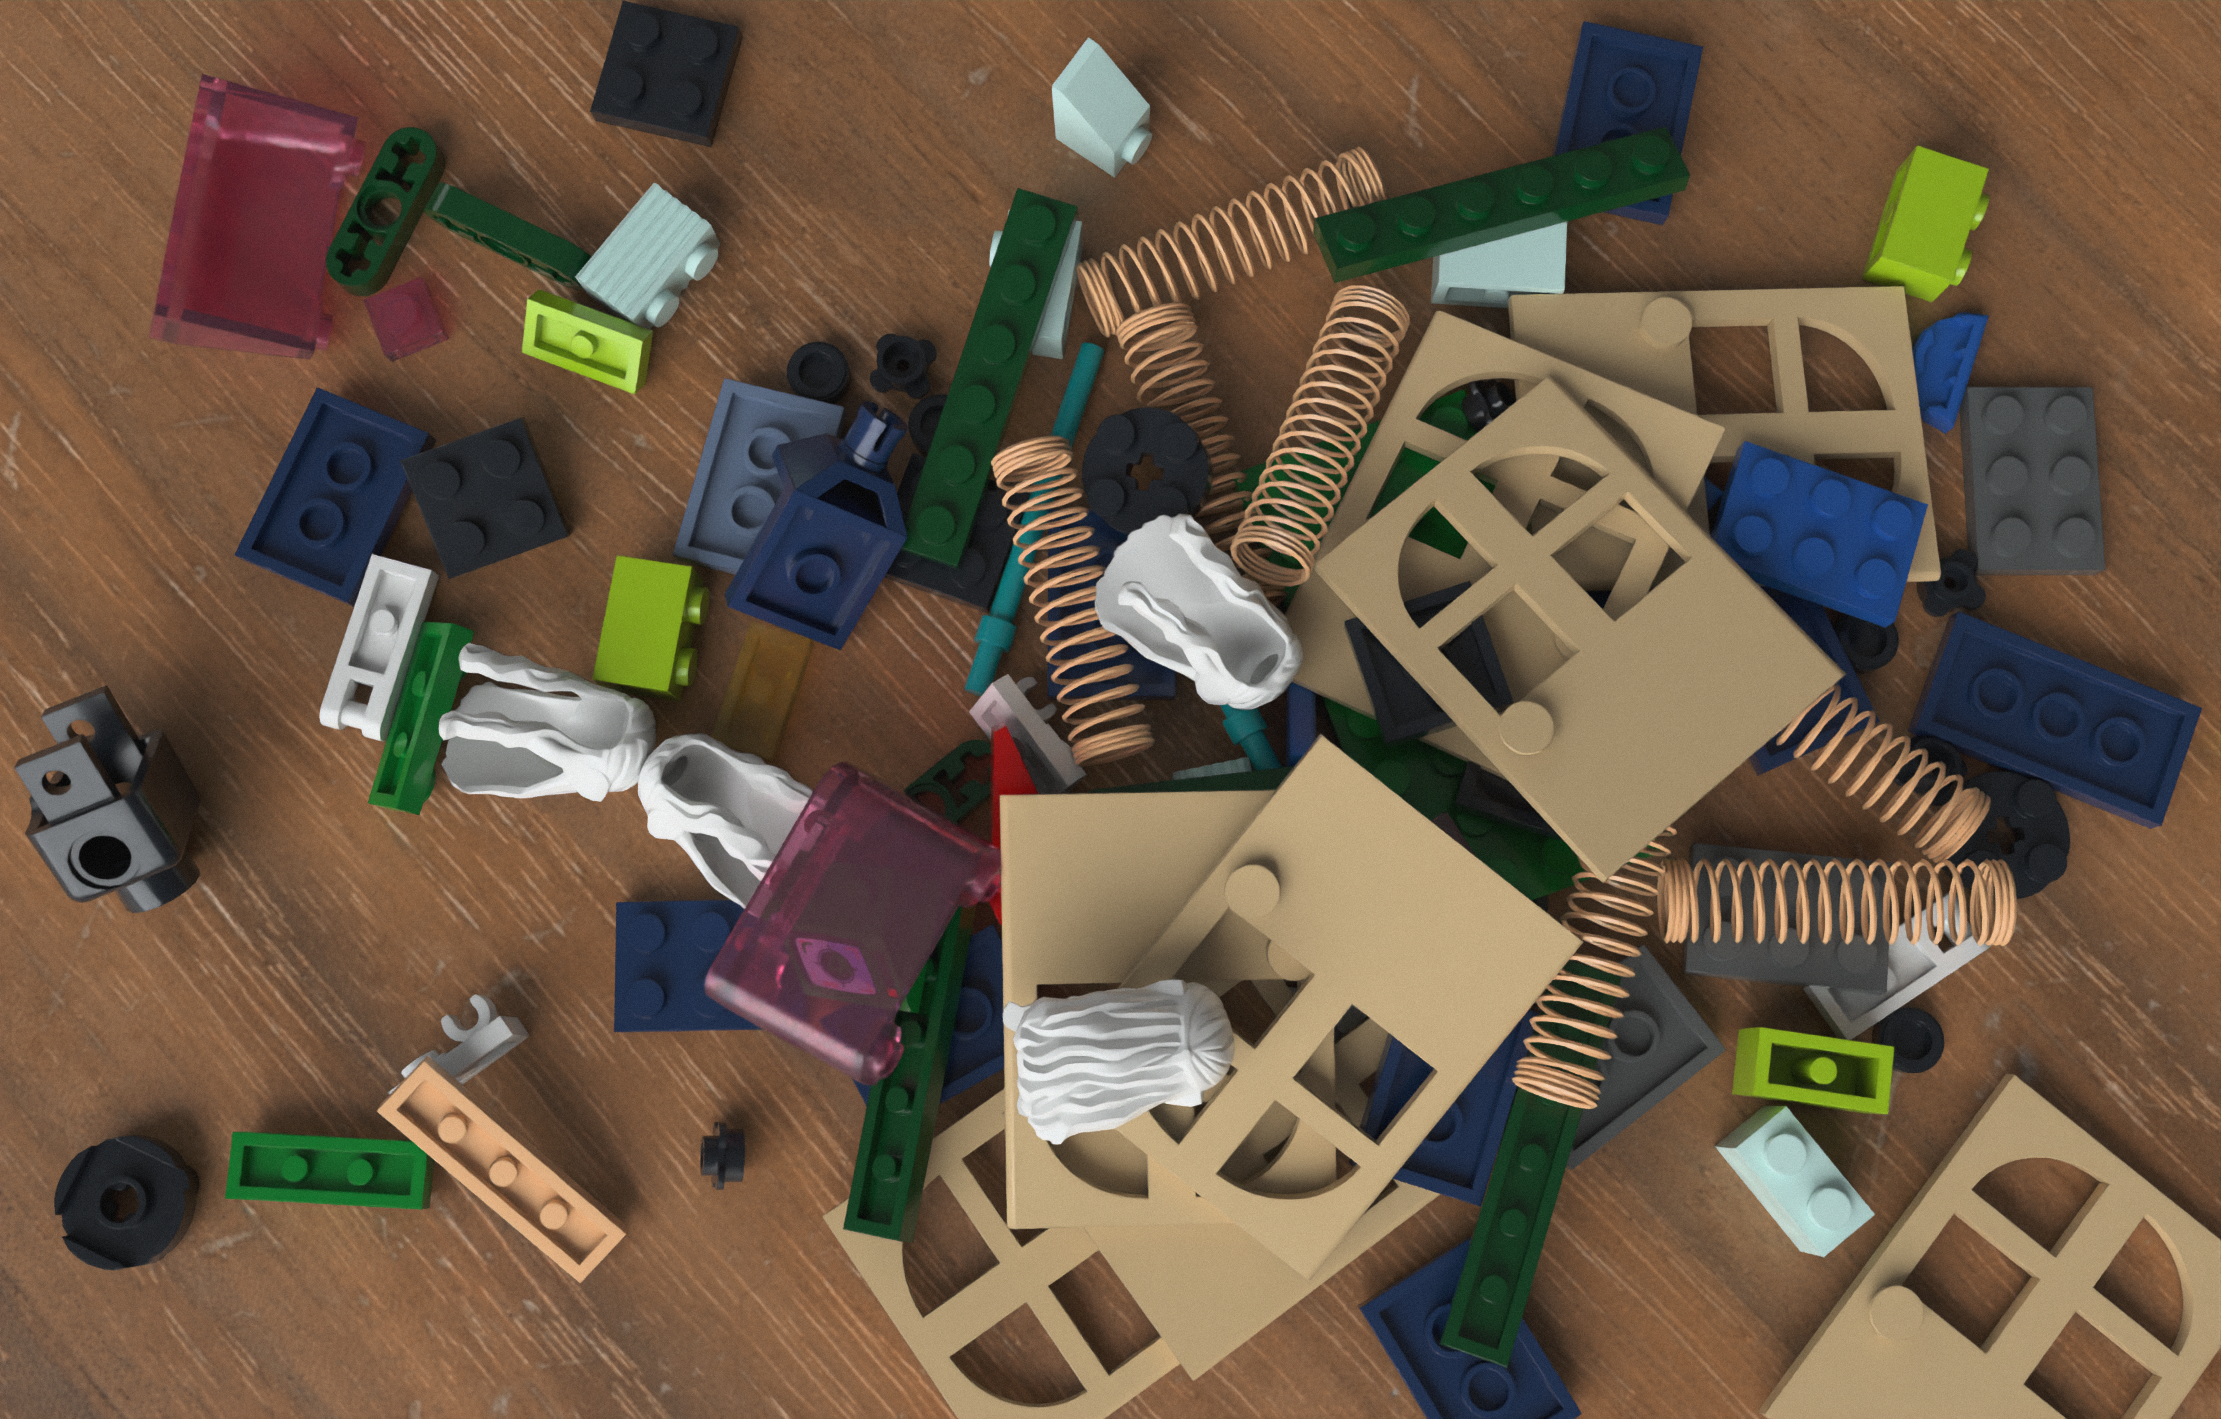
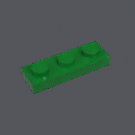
M422 622L368 804L389 810L420 815L423 803L430 797L435 786L436 773L434 765L441 742L443 741L439 735V721L443 714L453 710L452 705L459 682L467 674V672L461 671L458 657L463 647L471 643L474 635L473 630L453 623Z
M233 1131L225 1199L428 1209L430 1208L435 1160L411 1140Z

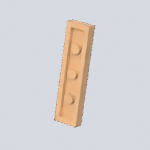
M428 1055L380 1104L377 1110L379 1114L579 1283L590 1274L627 1234L626 1224Z

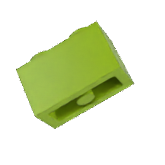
M1917 145L1896 170L1861 279L1884 287L1904 286L1905 294L1931 303L1950 284L1957 286L1963 279L1972 256V251L1964 248L1969 231H1974L1979 226L1988 207L1990 196L1982 193L1989 169Z
M616 556L592 680L602 687L614 689L621 693L681 702L683 687L693 684L697 671L698 652L697 649L691 648L695 624H704L709 607L708 587H703L704 580L693 567Z
M1763 1027L1739 1029L1732 1094L1856 1113L1888 1114L1894 1047Z

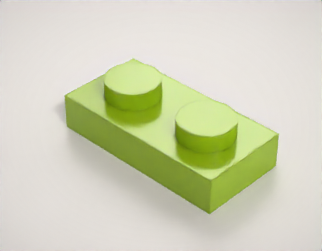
M538 289L527 299L522 353L636 394L646 384L653 331Z

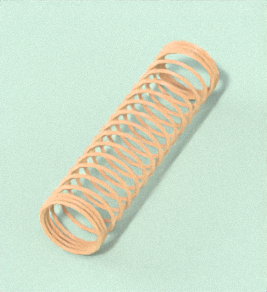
M1358 146L1355 149L1349 150V152L1346 151L1339 154L1336 165L1327 160L1322 161L1318 173L1310 168L1303 169L1300 181L1290 175L1286 176L1282 189L1273 183L1267 184L1264 197L1253 190L1250 191L1247 195L1246 205L1236 198L1231 199L1228 206V214L1218 206L1212 207L1210 222L1203 215L1195 214L1192 219V230L1185 223L1178 221L1174 226V238L1167 231L1159 229L1155 238L1156 247L1152 241L1142 236L1137 244L1138 255L1130 246L1123 244L1119 250L1120 264L1108 252H1104L1101 256V267L1093 258H1089L1088 261L1084 260L1083 263L1079 262L1076 266L1079 283L1099 330L1105 337H1110L1111 334H1116L1117 328L1125 320L1113 293L1107 269V258L1120 275L1127 289L1135 314L1143 309L1129 279L1125 261V250L1139 268L1153 306L1162 304L1147 271L1143 243L1149 247L1158 261L1172 301L1174 303H1182L1177 286L1164 260L1161 244V235H1163L1177 254L1184 279L1192 297L1199 300L1200 292L1197 282L1182 252L1179 236L1180 227L1187 233L1195 246L1208 286L1213 292H1217L1218 282L1200 244L1197 228L1198 220L1202 221L1212 235L1224 274L1229 283L1235 285L1237 279L1232 262L1217 233L1216 212L1221 214L1230 227L1235 249L1244 271L1248 276L1254 277L1255 270L1251 256L1235 225L1233 212L1235 204L1240 207L1248 219L1253 242L1263 265L1271 270L1273 267L1272 256L1265 237L1252 214V197H1256L1265 208L1268 225L1278 252L1284 261L1290 262L1291 251L1277 216L1270 206V190H1275L1282 198L1293 238L1299 250L1306 255L1309 252V243L1302 222L1288 198V182H1293L1300 190L1306 218L1313 233L1315 222L1312 213L1314 218L1321 216L1306 190V175H1312L1318 182L1324 211L1328 215L1332 214L1329 203L1334 213L1340 212L1324 181L1323 170L1326 166L1330 167L1336 174L1338 190L1345 210L1351 209L1345 190L1353 208L1388 199L1383 180L1373 159L1366 150Z
M1352 285L1339 290L1335 295L1330 311L1326 315V323L1320 330L1319 339L1313 347V355L1306 363V371L1300 378V387L1294 393L1293 403L1286 411V420L1279 428L1280 436L1273 443V453L1266 460V469L1259 477V486L1252 494V503L1245 510V520L1238 527V532L1232 541L1233 544L1230 546L1231 556L1238 566L1250 576L1263 582L1291 587L1305 583L1309 579L1314 567L1313 556L1321 550L1318 539L1323 538L1328 533L1325 522L1330 521L1334 516L1332 505L1337 504L1341 499L1339 488H1343L1348 482L1346 472L1354 466V457L1352 455H1356L1361 449L1359 439H1362L1367 433L1366 423L1374 416L1373 406L1380 401L1379 391L1386 385V375L1393 368L1392 359L1399 353V343L1404 339L1408 331L1410 316L1404 305L1393 295L1379 288L1367 285ZM1347 300H1363V301L1344 302V301H1347ZM1347 306L1373 308L1393 319L1398 325L1399 330L1391 333L1382 325L1371 320L1353 316L1345 317L1340 309ZM1352 322L1369 325L1380 330L1382 333L1365 330ZM1335 325L1341 333H1334L1332 326ZM1345 337L1360 345L1376 348L1385 357H1370L1358 353L1344 345L1338 338ZM1332 339L1340 348L1328 349L1325 342ZM1393 346V351L1388 354L1385 348ZM1338 353L1356 357L1366 361L1378 372H1362L1350 368L1338 361L1332 354ZM1326 354L1335 365H1321L1319 357ZM1387 361V366L1382 371L1376 362ZM1331 369L1349 373L1359 377L1370 385L1371 388H1357L1345 384L1331 376L1326 370ZM1320 371L1329 381H1315L1312 374ZM1368 377H1380V383L1375 386ZM1320 386L1339 388L1349 392L1363 401L1364 404H1351L1339 400L1325 392ZM1314 387L1325 398H1309L1306 389ZM1374 392V399L1369 403L1361 393L1369 394ZM1302 394L1304 399L1299 400V397ZM1314 402L1330 404L1344 409L1358 420H1345L1333 416L1320 409ZM1308 403L1320 415L1303 414L1299 406ZM1367 408L1368 414L1363 419L1354 409L1362 410ZM1296 410L1298 415L1292 417L1293 412ZM1301 419L1315 432L1308 430L1296 431L1292 422ZM1308 419L1331 423L1346 431L1351 437L1339 436L1324 431L1312 424ZM1361 424V431L1356 435L1346 425ZM1289 426V428L1291 429V431L1285 433V430H1286L1287 427ZM1302 435L1330 442L1344 453L1320 448L1307 441ZM1295 436L1310 449L1290 447L1286 438ZM1339 441H1354L1355 447L1349 452L1346 446ZM1283 443L1285 448L1279 450V445ZM1296 452L1310 454L1326 460L1337 469L1324 468L1300 457ZM1289 453L1305 466L1283 464L1279 455ZM1331 457H1348V464L1342 468ZM1276 459L1278 465L1272 466V462ZM1282 469L1291 478L1300 483L1277 481L1272 472ZM1290 469L1304 471L1317 476L1329 485H1321L1305 480ZM1323 473H1341L1342 480L1335 484L1332 479ZM1269 475L1271 482L1265 483V479ZM1276 486L1281 492L1295 501L1271 498L1266 488ZM1284 486L1310 493L1322 502L1300 497ZM1315 489L1334 490L1335 497L1328 501L1325 496ZM1262 492L1265 498L1258 500V496ZM1270 503L1276 510L1289 518L1304 523H1320L1321 531L1314 535L1311 530L1298 522L1285 517L1265 515L1262 513L1259 505ZM1279 504L1295 507L1305 511L1314 518H1307L1292 513ZM1303 504L1316 507L1327 506L1328 514L1321 518L1318 513ZM1255 509L1259 516L1251 517L1252 511ZM1264 521L1269 526L1253 525L1252 522ZM1272 521L1285 523L1301 530L1307 535L1286 530ZM1300 540H1313L1315 548L1310 551ZM1246 542H1262L1277 552L1293 556L1301 563L1304 569H1290L1273 564L1255 553Z
M1173 302L1147 308L1124 320L1116 330L1120 348L1128 351L1125 356V364L1134 368L1131 374V382L1141 387L1137 393V400L1147 405L1148 408L1169 406L1196 399L1210 392L1216 385V381L1209 378L1186 382L1206 372L1210 362L1205 360L1185 362L1197 356L1203 350L1204 344L1197 341L1181 343L1192 337L1198 328L1195 325L1196 319L1193 318L1192 308L1184 303ZM1177 320L1161 329L1135 335L1151 326ZM1198 347L1182 357L1161 363L1149 364L1174 351ZM1163 349L1147 357L1140 364L1131 362L1133 352ZM1204 365L1199 370L1188 375L1156 382L1182 369ZM1173 366L1158 373L1146 382L1137 380V374L1140 370H1153ZM1186 382L1160 394L1152 401L1143 398V392L1147 388H1161ZM1209 384L1207 387L1195 393L1183 397L1164 400L1169 396L1180 391H1183L1185 389L1199 385ZM1217 397L1203 398L1179 406L1170 412L1177 415L1193 407L1215 403L1201 411L1181 416L1180 418L1186 422L1215 411L1222 404V399ZM1221 415L1212 416L1188 425L1194 429L1209 423L1220 422L1208 429L1196 432L1199 434V437H1203L1226 426L1229 418ZM1224 434L1201 441L1204 445L1225 441L1222 444L1207 449L1210 455L1230 446L1235 437ZM1229 453L1211 458L1212 464L1231 460L1220 466L1213 467V474L1237 464L1241 455ZM1235 472L1212 479L1211 486L1239 478L1237 482L1242 483L1245 481L1247 474ZM1231 481L1227 484L1211 488L1209 495L1236 486L1235 482ZM1241 491L1210 501L1204 505L1195 517L1220 513L1243 505V500L1239 499L1232 503L1215 507L1245 497L1244 500L1248 502L1251 500L1253 493ZM1256 510L1252 511L1251 517L1259 516ZM1245 511L1219 519L1203 527V529L1209 535L1238 528L1245 520ZM1244 518V519H1242V520H1239V521H1236V522H1233V523L1224 525V524L1229 523V522H1231V521ZM1235 535L1221 540L1214 545L1223 552L1231 550L1230 546L1233 544L1232 541L1235 539ZM1261 548L1253 551L1265 559V556L1269 557L1273 550ZM1231 558L1236 569L1240 568L1238 564L1235 562V560ZM1249 574L1241 576L1258 583L1266 598L1274 606L1281 603L1287 595L1284 592V586L1263 582Z
M1044 436L1025 440L1003 449L994 456L991 465L997 479V486L1007 491L1002 499V504L1004 507L1013 510L1007 519L1009 526L1018 529V532L1012 539L1013 544L1024 549L1018 558V562L1030 568L1023 578L1024 583L1036 588L1031 593L1029 601L1036 606L1042 607L1034 617L1036 623L1047 627L1041 634L1040 640L1044 644L1054 646L1047 653L1046 661L1060 666L1052 674L1051 680L1060 685H1067L1058 693L1057 701L1066 705H1073L1065 711L1062 719L1066 723L1079 725L1068 735V741L1076 743L1071 748V752L1074 753L1073 758L1076 759L1075 764L1083 767L1119 760L1147 750L1153 746L1155 739L1152 738L1153 733L1150 732L1151 725L1149 724L1121 727L1088 738H1074L1079 732L1097 723L1120 719L1142 712L1145 705L1134 704L1091 718L1068 717L1086 705L1132 694L1138 691L1140 686L1128 684L1106 690L1088 698H1063L1066 693L1080 685L1125 675L1131 672L1134 666L1131 664L1118 665L1079 679L1057 678L1060 673L1074 665L1097 662L1118 656L1126 652L1128 646L1125 644L1112 645L1069 660L1052 659V656L1064 647L1094 642L1116 634L1105 630L1102 626L1066 640H1048L1046 638L1049 633L1059 627L1077 625L1099 619L1095 607L1069 615L1059 621L1041 620V616L1053 607H1064L1095 600L1096 593L1094 592H1096V586L1069 593L1051 602L1037 601L1035 599L1037 594L1046 588L1074 585L1094 579L1104 574L1106 567L1102 565L1087 566L1061 574L1046 582L1030 581V576L1040 569L1057 568L1079 563L1093 558L1100 552V547L1090 545L1067 550L1039 563H1029L1024 559L1033 550L1051 549L1073 544L1087 539L1095 531V528L1091 526H1080L1051 534L1033 544L1019 542V537L1027 531L1045 530L1071 524L1081 520L1089 513L1088 508L1077 506L1049 513L1026 525L1014 523L1013 518L1020 512L1039 511L1065 505L1077 500L1084 493L1082 488L1068 487L1039 495L1020 506L1009 504L1008 498L1015 492H1034L1053 488L1073 480L1078 475V470L1075 468H1063L1073 458L1070 440L1061 436ZM1071 473L1070 475L1055 481L1039 485L1028 486L1034 482L1040 481L1048 477ZM1003 482H1020L1015 486L1003 484ZM1075 493V494H1073V495H1071V496H1069V497H1066V498H1064V499H1060V500L1053 501V502H1049V503L1034 505V504H1036V503H1039V502H1041V501L1050 499V498H1052V497H1056V496H1060V495H1064V494ZM1072 513H1079L1066 519L1041 524L1043 522L1049 521L1060 516ZM1076 533H1082V534L1077 535V536H1075V537H1071V538L1064 539V540H1060V541L1051 542V541H1054V540H1056V539H1059V538H1062V537H1065V536H1069V535L1076 534ZM1081 553H1086V554H1083V555H1081V556H1077V557H1074V558H1070V559H1066V560H1061V559H1064V558H1067V557H1070V556H1073V555H1077V554H1081ZM1085 573H1089V574H1087V575H1083V576H1080V577L1072 578V577H1075V576H1078V575H1082V574H1085Z
M1838 684L1833 685L1790 722L1778 736L1776 743L1777 745H1782L1803 717L1820 700L1835 690L1834 696L1820 721L1793 752L1794 758H1799L1811 745L1824 725L1840 710L1852 703V708L1839 732L1826 744L1811 763V771H1815L1826 761L1843 736L1858 722L1870 716L1869 722L1859 741L1841 759L1828 776V784L1837 781L1846 771L1862 747L1882 730L1887 729V734L1878 752L1863 766L1845 789L1846 797L1853 795L1861 787L1881 758L1899 743L1905 742L1903 751L1896 764L1878 781L1862 803L1863 810L1873 806L1906 763L1922 754V760L1917 772L1882 810L1879 816L1880 822L1889 820L1907 800L1919 780L1933 769L1939 767L1940 773L1934 786L1905 815L1897 827V835H1903L1908 832L1924 814L1938 791L1950 782L1957 780L1958 785L1952 799L1927 822L1914 841L1915 849L1922 847V853L1927 855L1929 859H1933L1935 863H1939L1943 859H1948L1954 855L1974 834L1990 809L1991 798L1988 795L1985 796V793L1980 791L1979 788H1969L1962 791L1964 781L1960 774L1945 778V763L1941 761L1927 766L1928 751L1925 748L1909 753L1911 739L1908 736H1901L1891 741L1893 736V725L1891 723H1885L1873 729L1876 720V713L1873 710L1862 712L1855 717L1858 710V699L1856 697L1848 698L1837 705L1841 694V687Z
M1670 825L1659 836L1670 837L1677 834L1674 826ZM1653 840L1648 845L1658 849L1645 847L1640 851L1655 856L1671 854L1668 846L1656 840ZM1636 856L1629 862L1652 869L1626 863L1622 867L1650 876L1666 874L1662 866ZM1578 857L1581 867L1586 871L1579 872L1572 877L1575 887L1580 892H1574L1566 897L1569 907L1575 912H1568L1561 916L1562 925L1579 939L1600 948L1631 957L1642 955L1641 951L1631 944L1604 936L1582 933L1566 921L1569 918H1586L1603 927L1628 935L1642 937L1648 934L1644 927L1636 923L1581 909L1572 901L1574 898L1581 897L1592 898L1604 905L1634 915L1646 917L1654 914L1652 909L1643 903L1613 894L1592 892L1585 888L1578 879L1585 877L1599 878ZM1615 873L1605 881V883L1640 895L1656 896L1660 894L1654 885ZM1625 883L1633 884L1639 887L1631 886ZM1576 952L1570 958L1571 960H1578L1591 967L1623 977H1633L1636 975L1632 968L1607 959L1578 954ZM1563 968L1553 979L1574 981L1593 990L1620 998L1630 996L1629 992L1620 986L1589 977L1574 975ZM1549 984L1546 989L1553 994H1543L1536 1000L1538 1007L1548 1015H1537L1529 1019L1533 1029L1543 1036H1530L1523 1040L1527 1050L1538 1057H1523L1518 1060V1064L1515 1065L1518 1070L1514 1071L1515 1077L1512 1080L1518 1087L1544 1098L1579 1108L1594 1109L1598 1107L1596 1102L1600 1100L1598 1095L1601 1094L1598 1086L1575 1075L1543 1065L1563 1068L1598 1081L1606 1079L1604 1074L1583 1066L1558 1060L1536 1049L1530 1042L1561 1045L1603 1060L1611 1059L1610 1053L1590 1045L1563 1039L1543 1029L1536 1022L1563 1023L1608 1039H1615L1618 1036L1616 1032L1608 1028L1563 1016L1548 1008L1542 1001L1569 1002L1612 1018H1622L1624 1015L1619 1009L1588 999L1570 996Z
M1665 857L1660 863L1666 874L1658 876L1657 889L1660 893L1657 895L1658 922L1661 937L1666 943L1678 941L1681 944L1687 936L1688 924L1690 940L1693 943L1698 940L1699 911L1697 885L1703 864L1708 871L1711 883L1710 932L1712 941L1715 944L1720 940L1721 909L1718 888L1721 872L1725 864L1730 871L1733 883L1731 921L1733 939L1737 944L1742 940L1743 907L1740 884L1747 864L1752 871L1755 883L1753 930L1754 938L1759 944L1765 937V904L1762 882L1768 865H1771L1777 882L1774 919L1776 938L1780 944L1787 937L1788 915L1784 880L1789 865H1793L1799 881L1796 900V928L1798 939L1803 945L1807 942L1810 931V911L1806 879L1811 865L1816 867L1821 881L1818 897V931L1820 939L1825 945L1831 939L1832 906L1828 877L1834 865L1838 867L1843 880L1840 893L1839 922L1842 940L1847 945L1852 941L1854 935V901L1850 876L1856 865L1861 868L1865 879L1861 899V926L1863 938L1869 945L1875 940L1877 931V909L1872 875L1878 865L1882 866L1887 878L1883 897V929L1885 939L1890 945L1895 943L1899 933V902L1894 874L1900 865L1904 866L1909 876L1905 894L1904 919L1907 939L1913 946L1920 940L1922 928L1921 899L1916 880V874L1922 865L1927 867L1931 875L1926 901V921L1929 939L1935 946L1942 940L1944 932V902L1938 874L1943 866H1948L1953 874L1948 899V923L1951 939L1957 946L1964 941L1967 928L1966 899L1960 877L1965 866H1970L1975 873L1970 898V924L1973 939L1980 946L1983 943L1988 946L1992 944L1994 946L1999 944L2001 946L2006 945L2013 936L2017 919V896L2013 873L2009 865L2001 859L1998 861L1986 859L1978 867L1973 861L1966 859L1957 868L1947 859L1940 861L1935 868H1933L1929 861L1921 859L1911 868L1905 860L1900 858L1889 868L1883 860L1878 858L1867 869L1866 865L1856 858L1845 869L1844 865L1834 858L1823 869L1822 865L1812 858L1804 865L1802 870L1800 865L1790 858L1783 864L1780 870L1778 865L1768 858L1761 864L1758 871L1755 863L1746 858L1740 863L1737 872L1733 863L1727 858H1724L1718 864L1715 872L1711 863L1704 857L1696 864L1694 872L1684 858L1675 860L1672 857L1668 860ZM1994 886H1995V898H1996V914H1995V918H1994V907H1993V892H1994ZM1956 889L1958 893L1960 909V928L1958 936L1955 925ZM1934 891H1935L1936 902H1937V932H1936V936H1935V932H1934V923H1933V899H1934ZM1912 893H1913L1914 910H1915V928H1914V935H1913V931H1912V922H1911V901H1912ZM1890 896L1892 902V933L1890 931L1889 919ZM1868 898L1870 909V931L1868 929ZM1846 901H1847V915H1848L1847 926H1846Z

